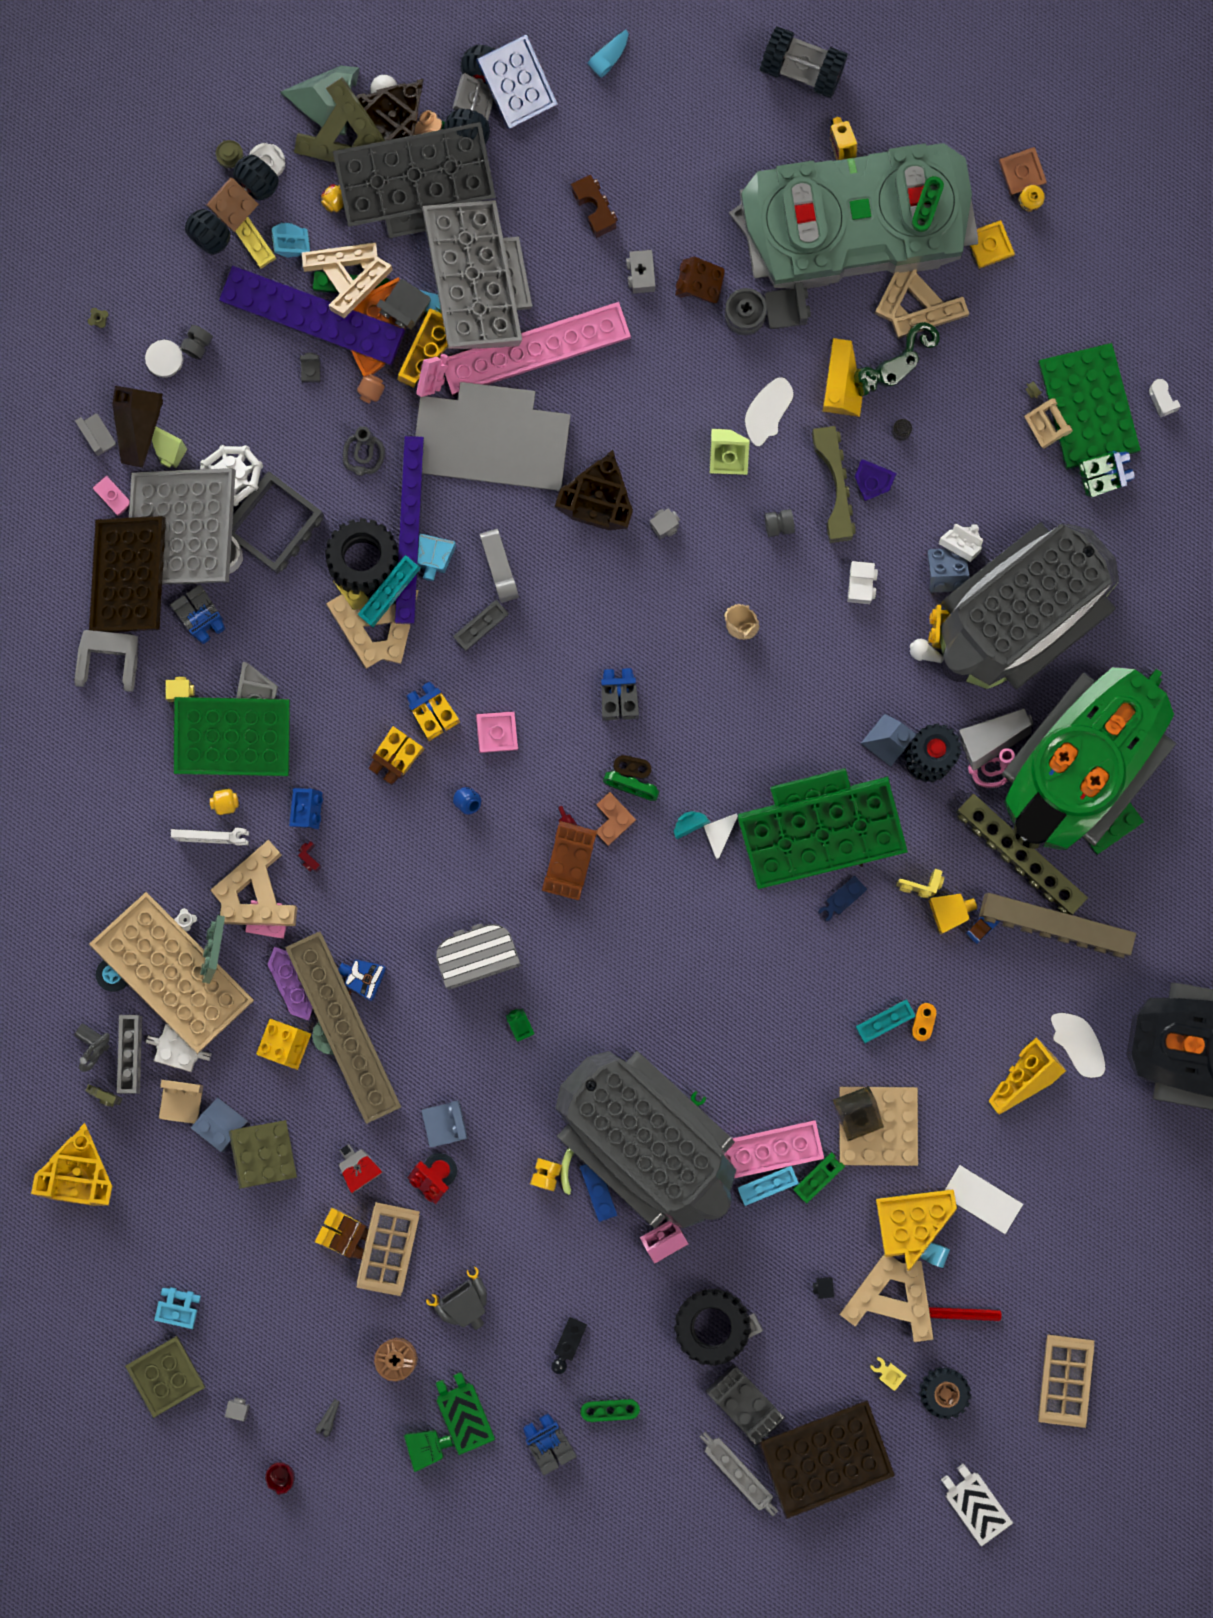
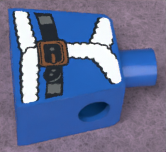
M355 959L352 967L341 963L339 973L347 977L346 986L373 1002L387 968L383 965Z

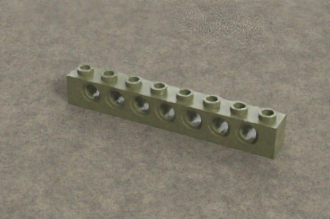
M974 793L956 811L958 814L957 818L962 823H968L975 835L986 839V844L992 850H998L1001 853L1000 857L1006 863L1011 862L1015 866L1014 870L1022 877L1025 875L1030 880L1029 884L1035 889L1039 888L1044 892L1043 896L1051 903L1052 901L1055 902L1060 912L1073 915L1088 899L1085 894L1039 852L1020 845L1015 839L1013 829ZM973 813H980L982 821L976 822L973 819ZM989 825L996 828L997 832L995 835H990L987 832ZM1002 839L1010 840V848L1002 846ZM1016 852H1023L1025 860H1017ZM1032 864L1039 867L1038 874H1033L1030 871ZM1049 877L1053 880V887L1045 885V878ZM1061 890L1067 892V900H1061L1059 898V892Z

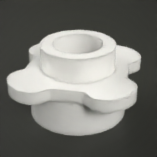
M181 909L180 914L174 920L185 931H189L191 929L190 926L197 921V917L188 913L187 909Z

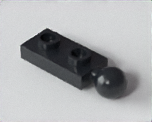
M569 1317L554 1354L559 1355V1358L555 1359L551 1364V1369L555 1374H563L566 1371L567 1364L565 1361L566 1359L573 1360L587 1324Z

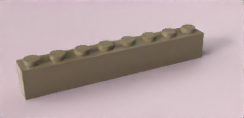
M992 893L984 894L979 917H983L985 922L995 924V921L1003 923L1002 926L1007 928L1020 927L1022 932L1032 934V931H1035L1044 938L1057 937L1059 942L1069 944V941L1075 942L1077 947L1086 949L1088 946L1094 947L1096 952L1104 954L1106 951L1112 952L1114 957L1123 959L1124 956L1131 955L1136 937L1135 932Z

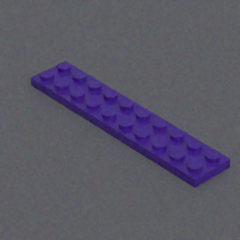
M233 265L219 299L222 303L391 366L405 332L403 328L354 310L345 318H342L330 310V301Z

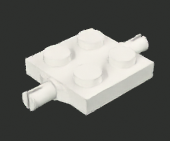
M165 1024L160 1038L149 1035L147 1037L149 1040H146V1043L157 1046L154 1062L192 1072L198 1058L210 1061L211 1053L201 1051L199 1054H196L168 1024Z

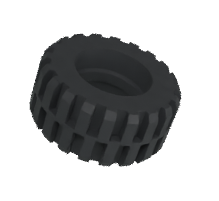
M360 518V522H355L354 519L349 520L348 525L343 523L339 526V531L334 530L331 534L332 539L327 541V549H325L327 567L331 578H334L338 586L342 585L343 590L347 592L353 590V594L357 595L360 592L368 595L371 590L376 592L397 566L399 555L397 543L392 533L387 531L383 524L377 525L375 520L371 519L370 523L366 522V518ZM357 543H370L379 549L380 560L369 570L357 571L346 565L345 553L351 546Z
M716 1288L705 1289L691 1295L680 1306V1310L675 1317L676 1325L674 1326V1332L677 1335V1343L682 1347L680 1349L683 1353L689 1355L691 1360H696L699 1364H708L710 1366L725 1364L738 1356L747 1345L751 1333L750 1316H748V1310L743 1306L741 1300L733 1296L732 1293ZM709 1308L723 1311L731 1323L729 1337L725 1342L716 1346L707 1345L700 1341L694 1328L697 1316L703 1310Z

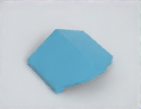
M280 223L272 228L274 253L290 258L302 256L303 252H310L308 230L306 228H300L292 223Z

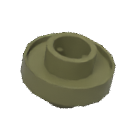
M234 140L221 142L216 148L215 153L219 164L230 169L234 168L237 162L244 156L242 147Z

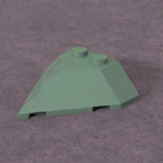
M341 65L281 91L280 94L293 102V105L313 122L323 127L337 105L326 88L343 77L350 89H352V85L356 86L360 69L359 67ZM348 121L339 135L346 134Z

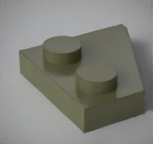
M88 1084L85 1090L87 1093L99 1098V1103L109 1107H113L114 1104L120 1105L123 1099Z

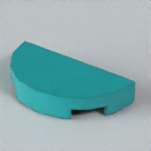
M686 812L678 818L674 829L675 838L678 840L711 822L706 815L700 812Z

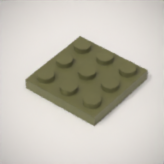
M286 1120L229 1131L239 1189L297 1178Z
M178 1336L125 1366L153 1418L206 1388Z

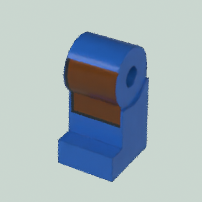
M980 917L965 934L978 944L1000 922L995 921V924L985 922L983 917Z

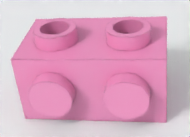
M670 1221L640 1237L654 1263L688 1245L679 1226Z

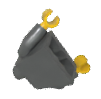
M474 1267L476 1274L473 1276L467 1270L468 1277L473 1279V1281L469 1279L440 1300L437 1295L432 1294L435 1302L432 1304L426 1299V1303L429 1306L435 1307V1312L444 1322L452 1325L459 1324L462 1328L471 1324L477 1330L484 1325L480 1316L485 1313L483 1307L487 1304V1290L481 1278H478V1269Z

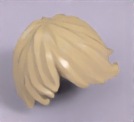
M735 604L727 608L724 617L726 627L731 636L739 640H747L753 638L758 633L759 621L753 610L749 609V605Z

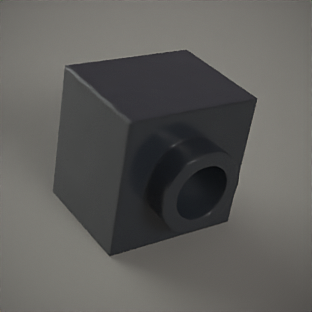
M832 1277L816 1278V1283H813L814 1295L817 1294L818 1299L834 1298Z

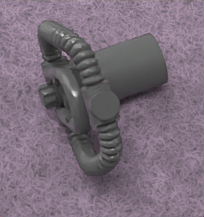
M359 427L355 435L350 436L345 441L346 443H344L342 461L344 466L358 476L377 472L385 458L384 444L367 427ZM357 440L354 457L361 464L371 461L374 443L377 444L380 450L377 465L370 469L352 466L348 461L347 454L350 443ZM361 444L370 446L368 450L369 456L365 460L358 457Z
M82 1023L74 1036L90 1046L80 1058L79 1070L87 1072L94 1067L104 1050L107 1051L109 1049L110 1035L105 1033L102 1036Z

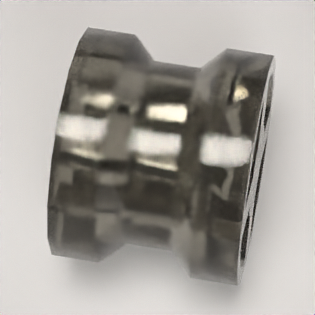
M899 419L894 424L892 435L895 439L904 441L909 438L912 432V425L906 419Z

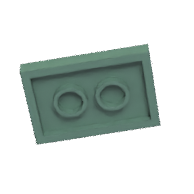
M217 915L215 921H211L210 928L207 930L206 940L208 942L203 952L205 960L200 970V975H203V983L210 984L217 969L225 916Z

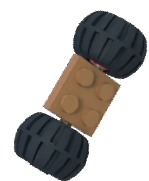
M256 155L244 156L237 162L233 171L234 179L230 177L206 204L212 212L207 209L197 210L186 221V234L205 252L213 255L224 250L230 241V230L235 232L259 205L254 199H267L277 189L279 182L277 174Z

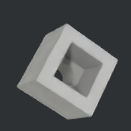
M234 1397V1400L228 1401L225 1417L245 1421L250 1404L245 1403V1399Z

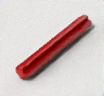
M929 1307L930 1318L1001 1321L1002 1318L1000 1310Z

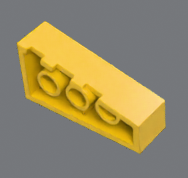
M431 308L429 309L398 374V381L415 388L420 378L423 360L433 357L440 358L441 354L448 348L441 313Z

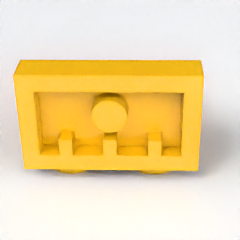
M269 1019L256 1054L298 1070L311 1033Z

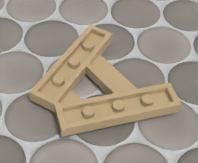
M376 243L302 253L304 272L323 269L338 291L339 295L329 304V308L342 318H345L392 271V265L378 258ZM360 264L364 271L353 281L344 266Z
M917 269L903 273L895 272L875 314L892 322L899 339L907 336L909 329L917 323L926 322L936 327L969 316L964 297L944 303L916 273ZM907 290L925 309L908 314L900 304Z
M343 594L326 603V606L365 669L381 660L401 664L410 624L395 623L396 603L389 607L376 624L391 623L387 640L379 642L371 641L363 628L370 625L358 615L361 609L352 610Z
M269 840L210 890L221 902L220 916H225L224 924L295 926L297 907L295 905H277L267 868L281 857L282 854ZM252 882L258 904H240L238 893Z
M883 1255L839 1315L855 1327L867 1311L911 1322L914 1342L934 1340L922 1261H917L912 1269L907 1271L906 1263L899 1262L893 1256L885 1257ZM890 1280L903 1282L906 1287L908 1303L879 1294Z

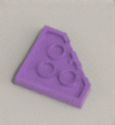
M274 947L268 967L291 1015L309 1021L313 1008L287 951Z

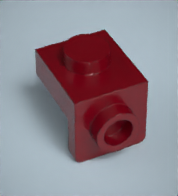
M311 841L301 846L298 856L304 861L302 865L310 872L312 870L318 872L322 866L308 855L315 847Z

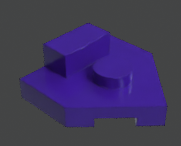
M862 459L854 477L864 501L890 491L897 473Z

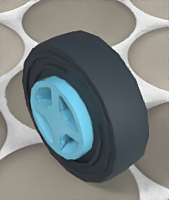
M104 960L98 965L96 980L104 990L118 992L128 985Z

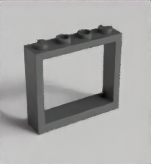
M268 471L258 483V490L253 491L233 515L232 536L237 540L240 547L278 574L284 568H287L289 559L299 553L300 545L310 539L312 530L321 525L324 514L320 509ZM273 484L277 485L313 513L275 563L235 533Z

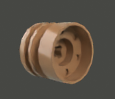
M396 1337L387 1340L379 1346L375 1353L374 1363L381 1377L389 1381L404 1380L414 1371L417 1366L418 1355L411 1342L404 1338ZM394 1355H396L397 1358H400V1361L397 1363V1365H394V1362L390 1361V1359L393 1358Z

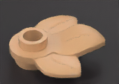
M427 110L420 115V121L416 123L414 135L441 130L442 121L437 118L434 112Z

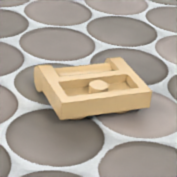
M1055 398L1048 400L1024 416L1041 447L1044 449L1073 431L1070 425L1066 424L1057 408ZM1049 409L1061 428L1057 432L1045 413Z

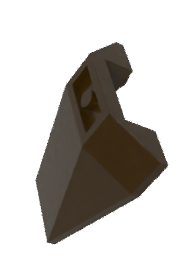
M115 386L112 406L122 464L143 468L163 405L162 393Z

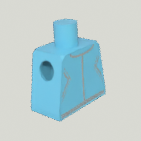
M424 534L419 535L418 566L425 569L423 579L434 581L436 572L445 573L456 548L455 541Z

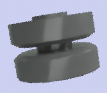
M742 288L733 292L726 302L725 320L727 326L733 332L746 336L760 330L765 322L767 310L764 297L758 291L751 288Z

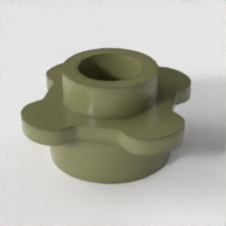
M92 308L88 324L104 328L109 316L108 312Z

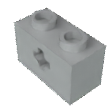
M652 250L630 252V258H626L627 270L631 269V276H628L629 288H632L633 294L655 292ZM642 269L643 274L639 275L638 270Z

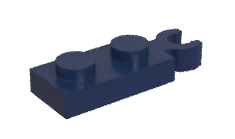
M854 875L826 900L829 906L822 907L818 914L827 911L829 916L825 921L828 922L834 912L839 916L865 893L867 888Z

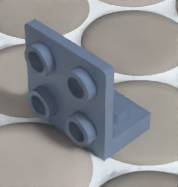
M458 1100L422 1110L430 1147L468 1139Z

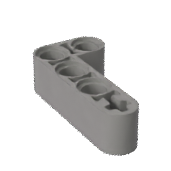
M498 528L480 533L500 603L519 598Z

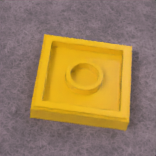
M1001 220L977 229L978 244L971 245L970 247L979 269L1015 255Z

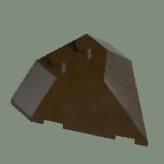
M423 78L416 80L415 83L407 85L403 83L376 90L377 92L367 95L363 93L356 96L385 141L414 135Z
M611 450L600 461L598 460L575 477V480L563 486L559 491L555 508L572 520L605 530L628 529L633 509L615 459L614 451Z

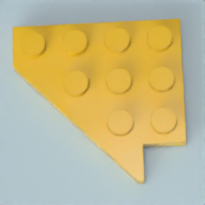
M954 1190L876 1199L885 1257L904 1255L907 1271H910L956 1212L957 1206Z

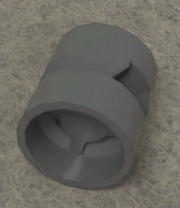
M192 324L187 332L188 338L183 340L179 348L187 355L201 360L206 351L204 347L209 346L213 335L203 328Z
M791 509L782 510L780 514L776 512L764 513L768 537L779 536L780 532L783 534L795 533Z

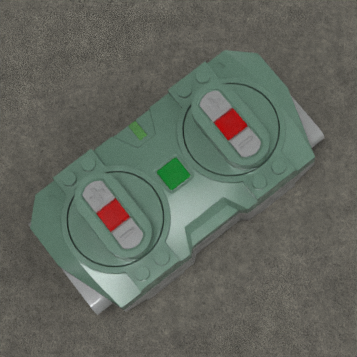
M924 143L888 149V152L869 154V156L816 163L813 160L776 166V169L757 171L745 189H740V200L754 279L769 277L774 288L794 289L795 283L803 282V288L807 287L808 289L838 283L843 277L886 270L893 274L895 272L903 273L916 269L919 272L939 269L940 265L960 260L964 246L978 244L966 158L945 143L928 146ZM937 176L944 183L939 203L930 228L925 232H918L912 227V219L926 180L929 177ZM930 186L931 190L937 189L936 186ZM929 203L924 204L926 208L931 207ZM922 220L918 221L919 225L925 224Z

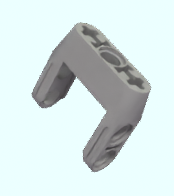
M84 630L78 648L75 686L84 687L88 680L91 652L124 655L125 663L122 679L124 691L133 692L138 661V636Z

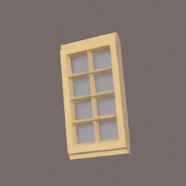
M375 1203L357 1279V1288L401 1296L420 1211Z
M1047 1335L1038 1422L1086 1428L1094 1340Z

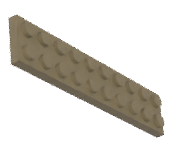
M321 931L285 947L365 1123L367 1124L401 1108Z

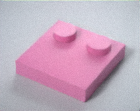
M515 712L476 714L479 753L518 750Z

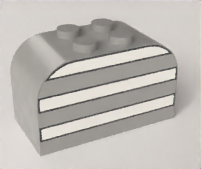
M481 923L472 926L470 931L459 930L453 933L454 936L445 939L437 949L436 958L446 989L450 990L521 966L510 933L500 925L489 924L483 926Z

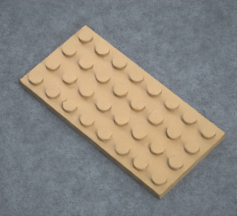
M147 892L89 943V946L196 1054H199L254 1002L218 963L210 984L202 982L203 975H200V970L205 960V957H203L204 949Z

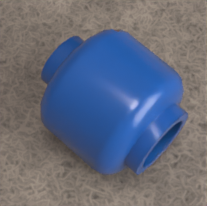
M465 786L460 788L453 797L455 807L467 815L477 812L481 806V796L471 787Z

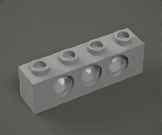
M119 1015L117 1093L140 1094L142 1016Z

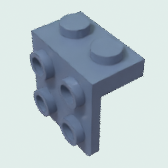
M949 549L928 550L930 593L953 592L969 579L968 562L966 559Z

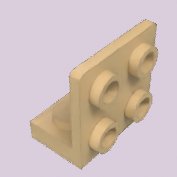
M161 1080L163 1094L159 1118L194 1124L199 1118L203 1085Z

